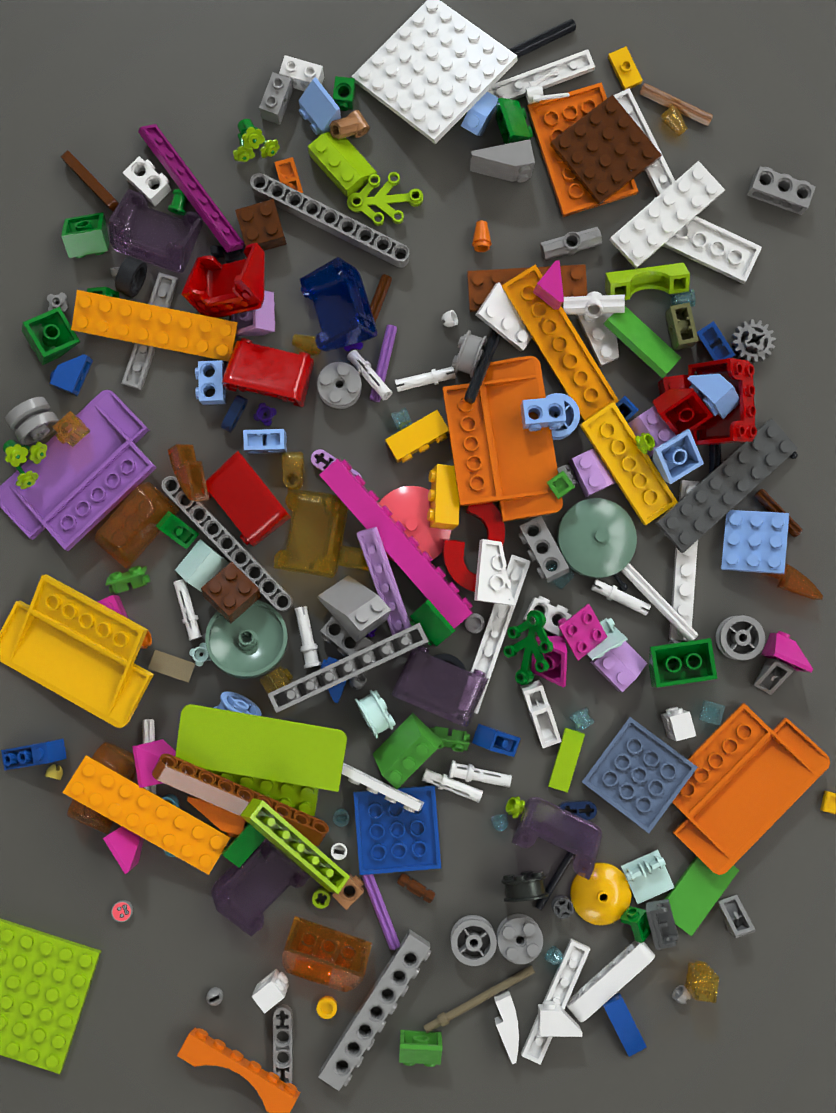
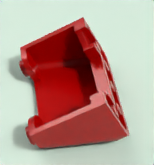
M256 242L246 246L244 254L247 259L221 265L214 256L198 257L181 295L201 315L214 318L261 308L264 302L265 252Z
M241 338V341H236L223 376L222 385L229 391L236 392L238 388L241 392L249 391L282 399L284 402L288 400L293 402L294 406L303 408L314 360L310 358V354L305 352H299V354L253 344V341Z
M239 451L234 453L203 483L205 487L202 490L209 498L213 497L242 533L240 538L246 545L251 544L255 547L291 518L290 514Z

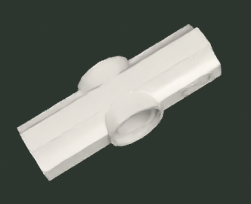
M594 291L587 294V296L564 297L563 310L566 315L586 314L590 318H598L606 313H625V294L602 295Z

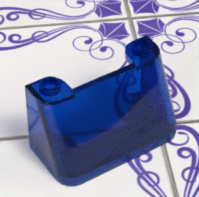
M337 257L300 278L301 292L304 297L314 302L322 332L316 334L315 339L316 345L320 350L327 352L364 342L377 336L378 332L360 273L354 266Z

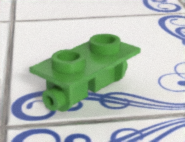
M135 566L124 573L120 571L114 572L109 575L105 585H110V593L115 594L128 591L130 589L128 586L129 582H131L133 589L145 586L150 582L149 575H145L147 566Z
M430 727L442 740L438 747L439 749L448 747L456 752L468 750L470 734H467V731L453 729L452 735L448 736L449 728Z

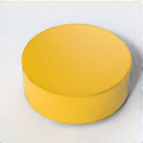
M331 996L320 998L316 1007L318 1015L323 1019L332 1018L337 1012L336 1000Z

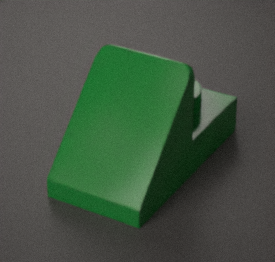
M170 511L156 525L160 531L185 549L199 535L198 532Z

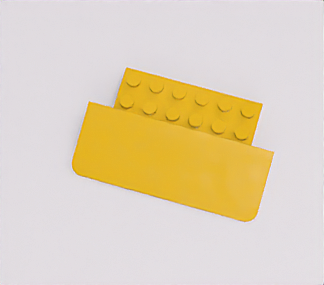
M47 574L41 576L30 605L21 600L15 602L0 631V662L117 728H122L129 723L154 675L134 663L148 629Z

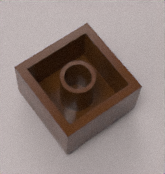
M274 199L235 210L245 246L257 242L265 251L287 244Z
M230 562L201 587L203 597L230 624L261 598L260 589L233 562Z

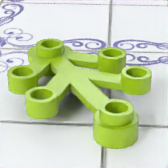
M391 172L388 175V181L374 197L367 196L373 188H377L380 185V177L377 174H371L368 179L369 182L361 192L352 193L347 199V206L352 212H363L373 220L374 225L381 226L384 223V215L381 212L375 213L368 206L376 205L391 217L395 224H401L404 220L403 212L394 210L388 204L408 202L411 206L418 207L423 203V193L419 189H412L409 193L387 195L400 182L399 174ZM391 177H397V181H391ZM376 178L378 182L372 183L371 180ZM418 194L419 197L417 199H414L412 195ZM358 199L360 203L354 204L353 201ZM395 215H400L402 218L396 220L394 217ZM381 217L382 220L380 222L375 221V218Z

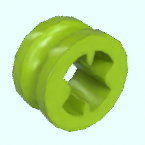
M325 888L317 889L312 897L314 906L320 909L326 908L331 900V894ZM319 893H323L322 896L324 894L327 896L325 903H320L321 900L319 902L316 900Z

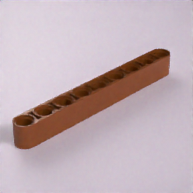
M162 754L152 771V775L156 780L239 816L253 798L263 800L316 847L320 846L329 831L328 825L316 817L173 755Z

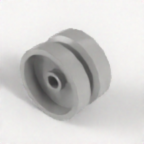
M35 397L20 403L8 412L5 417V421L10 429L16 430L15 436L22 445L33 444L44 439L60 425V421L55 413L49 412L50 405L44 397Z

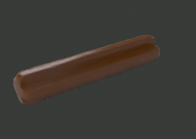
M383 274L381 276L363 323L365 330L372 331L392 281V277Z
M760 489L754 495L769 512L786 513L764 489ZM789 516L788 532L793 537H797L803 530Z

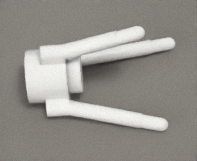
M557 69L535 81L529 82L530 87L525 88L528 104L570 96L569 93L544 95L542 86H537L558 73Z

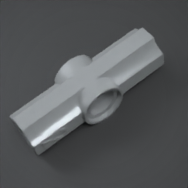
M598 227L580 232H569L565 236L541 242V254L544 260L563 255H574L577 251L601 245L602 236ZM573 241L576 246L571 247L566 242Z

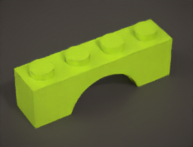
M684 263L605 273L606 294H625V300H630L635 292L644 289H658L668 294L689 292L690 272Z

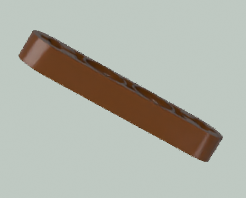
M68 150L60 156L70 169L112 212H115L120 207L116 199Z

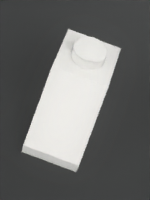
M552 1001L538 1004V1031L540 1037H582L580 1026L559 1004Z

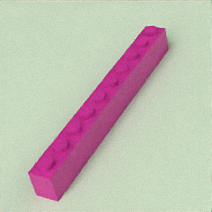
M336 459L319 474L320 477L366 529L377 527L385 551L455 629L473 613L471 609L473 607L472 603L466 597L462 598L458 594L460 590L453 582L449 584L444 578L446 576L444 571L439 566L435 568L431 563L433 561L431 556L426 551L421 552L418 548L420 544L413 536H407L404 532L406 528L399 520L395 522L391 517L393 513L386 505L382 507L377 501L379 497L373 490L368 491L364 486L366 482L359 475L355 476L351 472L352 466L345 459L343 461Z

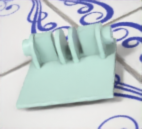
M605 618L600 622L607 638L587 653L592 660L604 656L606 652L621 646L623 642L628 640L614 626L615 623L612 618Z
M658 849L621 865L637 904L675 888L665 867L666 863Z

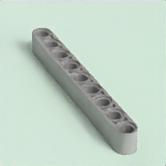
M256 173L251 177L250 184L257 197L265 201L274 199L275 206L396 267L402 268L409 263V249L404 244L265 174ZM258 183L265 184L262 188L256 187ZM275 192H282V195L279 197L273 196ZM294 200L300 201L296 206L291 205V202ZM311 209L317 210V213L313 215L308 212ZM328 218L335 219V221L330 224L325 222ZM348 226L353 228L351 232L343 231ZM364 235L370 237L368 241H362L360 238ZM381 244H386L388 248L386 250H380L378 246ZM404 253L406 256L403 259H398L396 254Z
M173 476L164 478L162 481L163 491L220 551L260 589L264 597L280 611L291 609L293 599L287 591L197 497L177 478ZM175 481L177 488L174 491H169V484ZM185 496H190L191 502L183 506L182 499ZM199 510H203L205 513L202 520L196 519V513ZM214 524L218 525V532L211 535L209 532L210 527ZM226 539H231L233 543L229 549H224L223 542ZM240 553H245L246 561L243 564L237 562V556ZM257 567L260 569V576L254 579L251 577V570ZM268 582L274 584V590L271 593H267L264 589L265 584ZM285 596L288 599V605L281 608L278 600Z

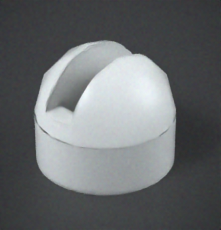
M453 310L443 314L441 319L445 320L444 326L453 327L458 325V317Z
M342 843L333 845L331 848L332 857L336 860L344 859L347 855L346 846ZM334 849L344 851V855L334 853Z

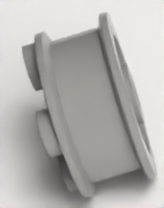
M468 330L464 336L460 337L458 343L460 351L458 355L454 356L451 366L455 368V373L461 371L470 374V378L473 377L486 346L487 336L481 338L472 335L471 331Z
M334 362L324 367L317 381L318 392L322 401L334 409L351 407L361 395V377L352 365L345 362ZM338 384H342V385H343V387H341V388H338V387H336V386H337Z
M745 615L731 616L720 623L716 630L715 640L718 649L726 657L734 660H749L756 657L762 651L765 644V633L761 624L754 618Z
M517 913L507 916L498 926L496 933L497 944L501 954L508 961L515 964H526L538 957L543 947V935L534 919L528 915ZM522 936L521 940H516L517 937Z
M467 915L459 919L452 928L450 935L451 947L455 957L460 962L468 966H479L492 958L496 950L497 940L494 929L488 920L478 915Z

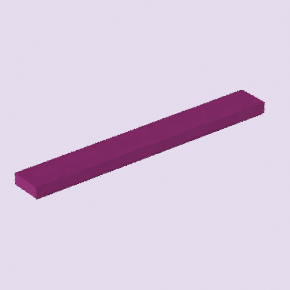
M153 124L140 127L138 133L226 252L242 249L245 243L158 126Z

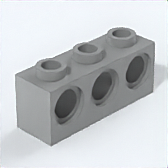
M760 166L754 173L747 196L802 215L810 205L816 186L811 185L805 180L794 179L789 174H780L769 167ZM760 180H764L766 185H763ZM778 186L784 188L785 192L780 191ZM797 193H800L803 196V199L799 198Z
M538 516L519 526L521 533L518 535L523 545L527 543L530 549L527 551L532 562L536 560L539 566L536 569L541 579L545 578L547 583L569 573V567L542 516ZM532 529L539 531L538 535L534 537L529 536L528 532ZM541 546L548 548V551L544 554L537 552ZM549 564L557 565V569L552 572L548 571L546 567Z
M334 616L320 630L323 633L321 637L329 644L334 642L339 646L337 650L345 657L374 644L364 636L356 642L354 648L346 647L345 640L351 636ZM332 624H338L341 628L340 633L336 636L330 633V626Z

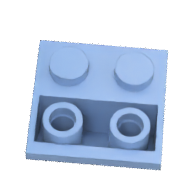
M721 374L692 375L687 378L691 384L689 388L695 390L714 416L718 414L724 419L740 404V398L734 386Z

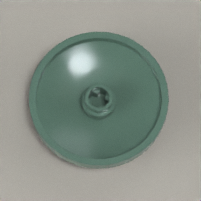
M603 498L585 499L568 509L560 520L557 529V546L567 565L582 576L605 578L614 575L628 565L635 553L637 535L634 523L621 506Z
M257 600L231 624L217 611L207 626L205 643L211 661L219 670L235 678L250 679L270 672L279 664L286 652L288 634L286 624L279 612L271 605Z

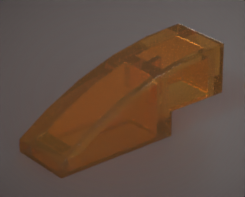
M176 444L169 448L168 453L174 474L190 501H208L209 495L202 461H196L194 446Z
M786 563L785 574L761 573L778 579L777 588L812 600H822L823 598L821 592L806 576Z

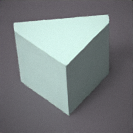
M200 539L175 571L186 582L202 592L201 587L230 562Z

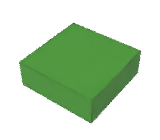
M565 471L560 472L546 482L558 499L575 488V485Z

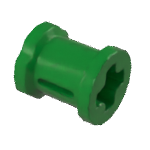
M174 189V196L171 205L168 206V210L174 214L184 216L186 213L184 209L188 199L181 190Z

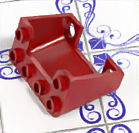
M734 358L688 365L689 376L694 375L695 370L697 375L721 374L734 386L740 398V404L724 419L718 414L716 416L713 415L712 418L691 431L696 446L753 441L757 434L755 427L756 408L754 406V366L748 360ZM697 431L700 433L699 440L697 439Z

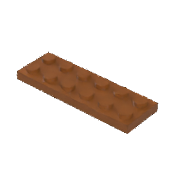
M585 264L560 266L563 296H587ZM551 266L538 267L542 276ZM529 268L467 271L469 312L479 310L496 283L500 282L503 285Z

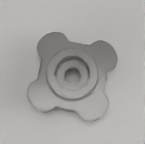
M63 292L59 295L49 294L47 296L49 301L48 311L60 307L62 312H66L68 310L67 295Z

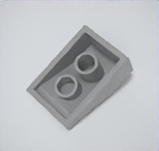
M529 139L471 151L469 170L510 182H525L531 178L535 165L531 141Z
M349 575L317 596L320 602L355 642L387 621L391 609L378 594Z

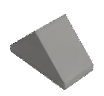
M767 658L754 682V686L772 695L792 674L794 668L776 658Z
M738 895L718 901L727 930L735 938L756 932Z

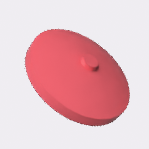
M405 486L391 491L382 498L379 504L382 507L386 505L393 513L391 515L395 522L399 520L406 528L404 532L407 536H413L420 544L418 548L421 552L426 551L434 560L442 553L443 539H450L451 530L430 528V521L427 520V513L431 501H428L429 490L419 486ZM386 552V555H387L388 559H390L391 561L395 562V561L390 557V555Z

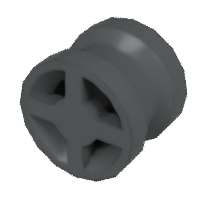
M558 895L552 900L551 907L558 918L567 919L573 914L574 907L567 896Z

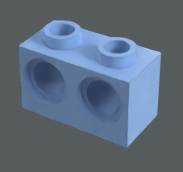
M222 360L198 361V367L195 368V378L198 380L199 387H196L195 394L196 399H199L202 405L226 404V389L222 385L225 364ZM207 370H215L213 376H205ZM215 389V394L212 397H206L207 390Z
M564 397L523 400L520 405L523 429H529V431H538L542 427L559 429L566 422ZM549 411H556L558 413V417H551L549 415ZM528 413H536L538 415V419H531Z
M284 429L243 430L244 451L247 454L287 453V436Z

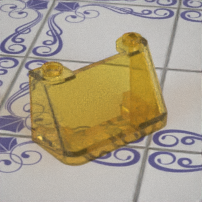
M288 489L285 503L288 509L293 511L287 548L286 550L278 551L275 555L274 568L333 578L337 572L348 507L338 496L330 493Z

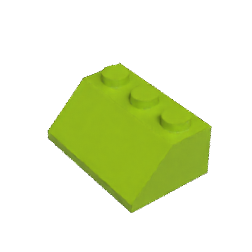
M330 132L322 133L307 146L309 156L347 199L352 193H356L368 182L371 174H377L376 170L346 137L337 139L333 138Z

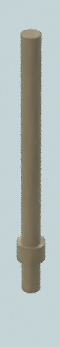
M532 965L449 1012H442L437 1015L436 1019L423 1026L426 1033L440 1026L444 1027L450 1024V1020L535 973Z

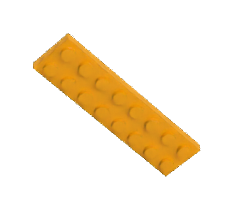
M535 264L501 286L562 388L577 403L580 417L584 422L610 403H617L619 400L563 308L560 306L559 309L554 310L533 293L537 283L543 277Z
M77 290L71 330L229 362L235 345L238 322Z
M87 755L62 792L208 875L231 838L144 787L139 788V785Z

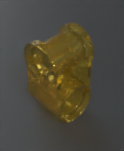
M282 452L283 482L289 490L298 491L303 486V452ZM292 477H295L298 480L294 481V485H292L289 482L292 480Z

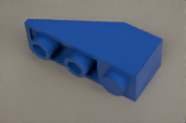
M64 738L1 750L4 770L67 759Z

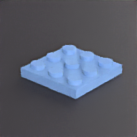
M730 510L726 514L721 569L785 574L789 513Z

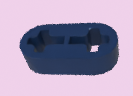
M240 395L235 397L222 422V429L230 433L234 430L247 405L248 399Z
M587 800L565 801L558 806L557 812L565 821L591 820L596 816L597 808L594 803ZM586 805L593 809L587 816L585 812H579V809H585ZM565 806H568L570 809H575L576 812H570L569 816L566 817L562 810H565Z

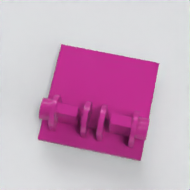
M590 604L584 606L568 620L562 618L558 621V628L577 661L607 638Z

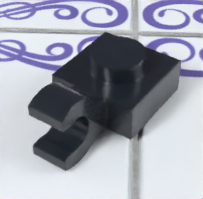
M245 245L242 249L228 253L221 246H210L211 255L215 258L225 257L226 263L246 259L244 254Z

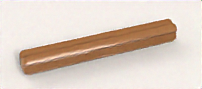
M644 83L640 90V95L705 126H708L713 118L712 114L649 84Z

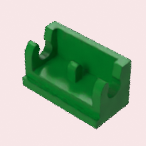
M248 823L247 827L229 847L224 848L222 855L240 868L266 837Z

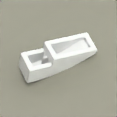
M540 680L520 686L542 748L562 742Z
M508 989L494 996L501 1015L494 1019L512 1064L517 1061L519 1029L515 1006Z

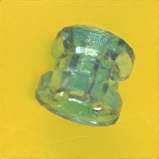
M405 407L401 408L400 412L390 413L398 432L403 427L412 424Z
M587 707L569 716L570 720L574 721L576 725V731H581L595 722L593 718L589 717Z

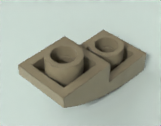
M154 650L147 669L189 683L196 663Z

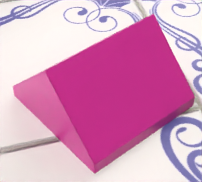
M560 260L552 264L533 290L534 294L554 310L559 309L564 303Z
M536 636V641L539 645L541 641L539 637ZM547 636L549 641L553 643L552 652L542 654L549 663V669L545 672H538L535 669L536 659L534 654H532L531 671L548 681L565 687L567 647L564 636Z

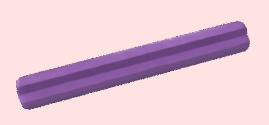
M394 325L386 326L376 368V374L384 383L397 332V327ZM372 387L370 400L380 402L381 397Z
M362 875L390 950H395L400 947V942L374 875Z

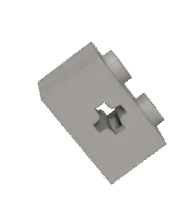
M272 72L259 107L262 119L281 124L294 90L291 78Z

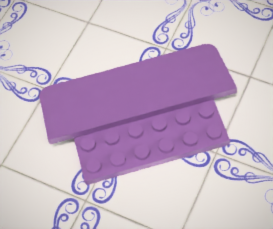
M111 390L100 392L46 443V457L39 464L28 460L21 466L25 473L32 471L39 475L34 485L26 489H21L20 486H17V477L20 475L17 470L0 486L1 509L30 539L34 540L46 528L64 550L69 551L157 468L135 445L150 430Z

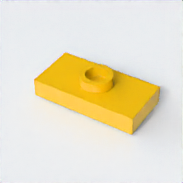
M627 46L608 54V59L623 90L642 84V77Z

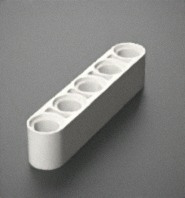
M632 942L568 1000L566 1007L579 1022L587 1020L650 964L655 958V954L645 942Z

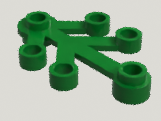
M539 610L530 611L525 622L518 626L509 627L507 631L508 636L511 639L519 638L522 632L529 629L528 637L514 645L505 646L503 650L504 655L510 658L516 656L517 652L525 648L521 669L515 674L516 682L521 685L530 684L534 679L533 672L529 669L532 654L535 656V669L538 672H545L549 669V663L545 660L542 653L552 652L553 643L549 641L543 628L546 623V617ZM537 635H538V637H539V639H540V641H541V643H540L539 645H538V643H537V641H536V636H537Z

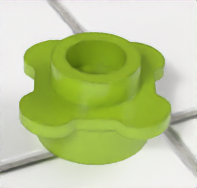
M641 433V436L635 437L636 445L643 454H647L648 450L652 451L655 447L654 438L649 433Z
M518 796L510 798L506 804V812L512 815V818H518L524 810L525 801L520 800Z

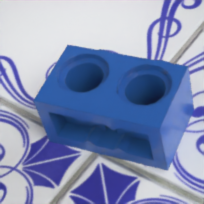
M714 321L697 332V335L714 361L735 356V353Z

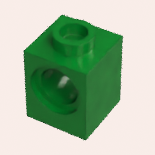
M335 76L333 100L340 108V111L353 110L356 90L355 78ZM342 93L348 94L347 97H341L340 95Z

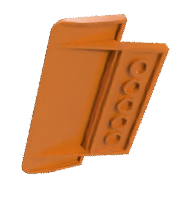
M524 356L491 362L474 403L464 400L470 383L442 387L460 506L499 501L502 522L554 514L560 511L563 506L562 497L558 499L546 483L558 474L551 429L549 427H542L538 431H529V429H523L520 407L522 401L546 398L540 361L534 356ZM528 413L531 419H538V415L536 413Z
M742 703L688 758L698 768L672 802L687 817L672 833L713 873L718 875L725 874L829 768L830 759L820 747L789 719L784 718L772 730L745 703Z

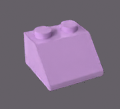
M264 290V302L261 308L231 315V321L238 322L236 336H263L275 332L274 292Z
M655 405L628 423L635 436H641V433H649L654 438L655 447L652 451L648 450L647 454L649 457L653 455L655 448L676 436L659 415Z
M595 449L588 450L569 461L585 497L616 483Z
M626 641L621 646L606 652L604 656L595 658L590 662L619 692H623L635 681L647 664Z

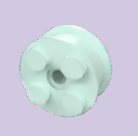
M370 690V694L360 700L354 699L362 717L376 739L378 734L390 728L393 730V726L396 723L391 714L388 713L384 700L376 690Z

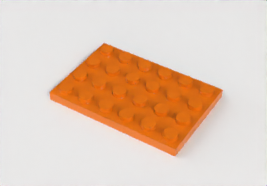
M602 82L568 92L570 94L569 97L541 100L540 102L528 104L526 108L562 217L637 195L638 193L637 185L633 179L602 204L598 205L550 145L552 140L607 99Z

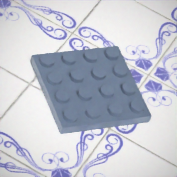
M629 717L583 779L582 783L647 833H650L698 767Z

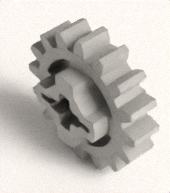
M751 319L749 323L744 321L741 327L738 326L735 329L737 333L731 336L735 340L730 345L736 347L733 352L739 353L738 359L742 357L748 361L751 359L752 363L755 364L758 360L762 362L765 360V356L768 357L772 354L769 350L775 348L771 343L776 338L770 336L774 331L767 330L768 324L762 326L761 320L755 324L754 319ZM759 339L756 343L754 342L747 344L748 342H750V340L753 341Z

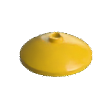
M598 862L585 866L575 875L570 888V898L575 911L582 919L594 925H608L618 921L629 908L632 892L624 873L620 869L608 863ZM601 894L607 895L605 900H600Z

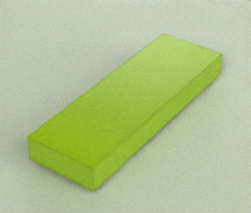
M569 728L564 729L562 742H560L548 787L568 793L584 740V733Z

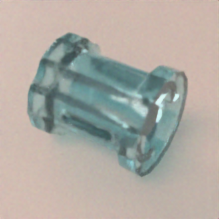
M689 289V292L671 294L672 306L690 302L691 307L695 306L696 298L693 289Z

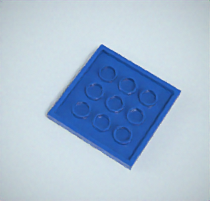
M435 785L398 788V790L424 802L420 811L415 810L414 813L404 809V804L398 801L395 804L386 800V795L380 792L378 794L371 793L368 790L353 792L360 875L441 868Z

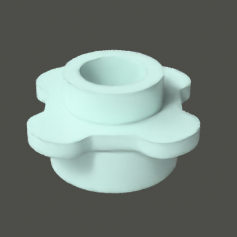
M200 643L199 647L192 648L189 652L190 656L195 660L196 666H202L207 660L211 661L206 643Z

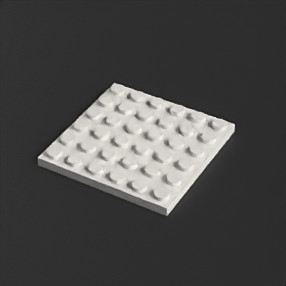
M427 0L352 75V78H355L356 84L436 144L518 59L517 55L442 1Z

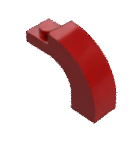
M492 502L469 505L466 513L478 518L485 525L487 540L502 542L503 546L505 525L502 522L501 513Z
M443 539L442 555L447 571L460 586L475 592L477 574L469 571L464 563L465 542Z

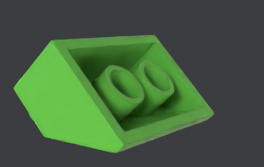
M412 712L373 753L381 775L393 787L398 789L438 749L442 740Z

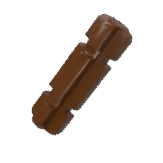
M405 873L399 876L397 883L403 888L406 886L408 891L419 898L422 896L423 900L427 903L432 902L435 892L430 889L426 890L424 885L413 878L410 880V876Z

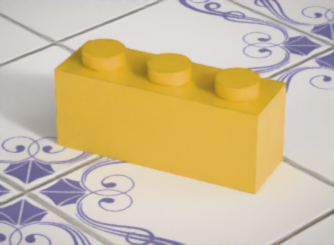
M435 410L385 439V443L396 462L402 461V463H405L413 458L412 454L418 451L423 453L430 448V444L433 442L440 443L447 439L449 431L439 411Z
M437 464L429 472L431 489L428 492V501H431L427 513V520L430 521V528L453 530L459 525V497L454 466Z

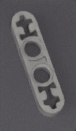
M282 1004L276 1007L273 1014V1073L277 1074L280 1078L282 1069H285V1078H288L285 1083L292 1084L293 1013L288 1005ZM281 1011H284L288 1016L285 1017L284 1025L280 1026L281 1016L278 1015ZM285 1031L289 1038L283 1042L278 1039L277 1034ZM284 1052L289 1056V1060L282 1063L278 1060L277 1055Z

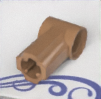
M359 110L351 112L345 118L334 120L329 125L332 137L337 139L352 135L355 138H360L370 130V126Z

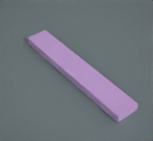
M377 527L357 532L356 534L377 594L391 609L387 623L391 634L394 635L411 627L379 531Z

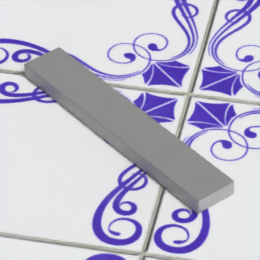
M159 272L148 304L170 308L179 279ZM138 343L134 344L121 383L122 385L142 391L156 347Z

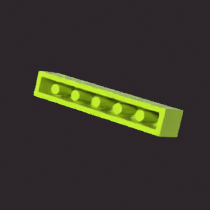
M253 798L240 816L327 891L339 894L350 876L263 800Z

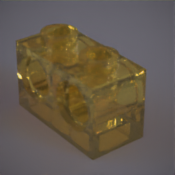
M688 962L685 983L688 992L695 1000L716 1003L719 976L706 962Z

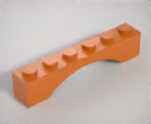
M194 1028L188 1034L177 1055L194 1067L203 1065L220 1066L240 1074L256 1089L268 1113H290L301 1093L295 1085L283 1082L277 1074L265 1071L259 1063L247 1060L241 1052L229 1049L223 1041L211 1038L201 1028Z

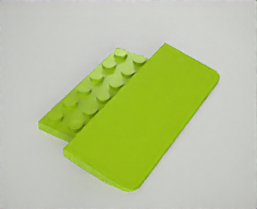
M189 704L184 706L181 711L175 757L306 814L315 816L319 789L339 792L347 736L338 729Z

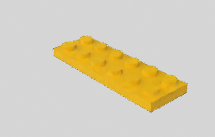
M614 402L579 424L643 525H647L678 502L648 454H643L638 449L634 432Z

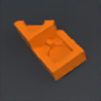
M291 157L274 162L279 181L303 193L294 158Z

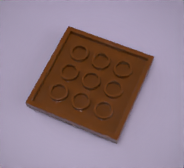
M613 94L550 143L551 147L598 205L602 204L662 156Z

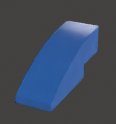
M617 993L603 1007L628 1057L647 1048L621 994Z

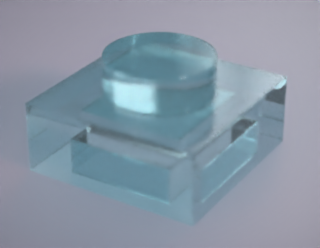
M703 700L699 720L721 725L725 706Z

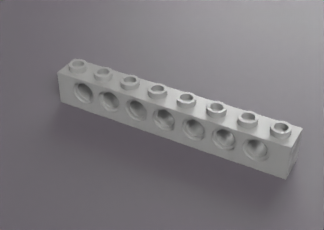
M420 623L268 693V696L276 713L427 643V637Z
M408 930L400 943V947L392 955L320 1068L318 1078L340 1091L343 1085H348L352 1078L350 1073L354 1067L358 1068L362 1063L364 1051L366 1049L370 1050L375 1041L373 1037L377 1031L380 1033L386 1024L385 1018L388 1014L392 1015L398 1005L396 1001L399 996L403 997L409 988L407 984L411 978L415 979L420 971L419 965L422 960L425 962L430 956L429 941L412 930ZM413 953L416 958L413 961H408L405 959V955ZM396 971H402L405 975L403 978L398 979L393 974ZM385 989H391L393 991V994L391 996H385L382 993V991ZM377 1006L382 1011L379 1014H375L371 1009ZM366 1024L371 1029L365 1032L360 1029V1026ZM355 1042L359 1045V1047L357 1049H351L349 1047V1044ZM340 1060H344L347 1062L348 1065L345 1067H341L337 1064V1062Z

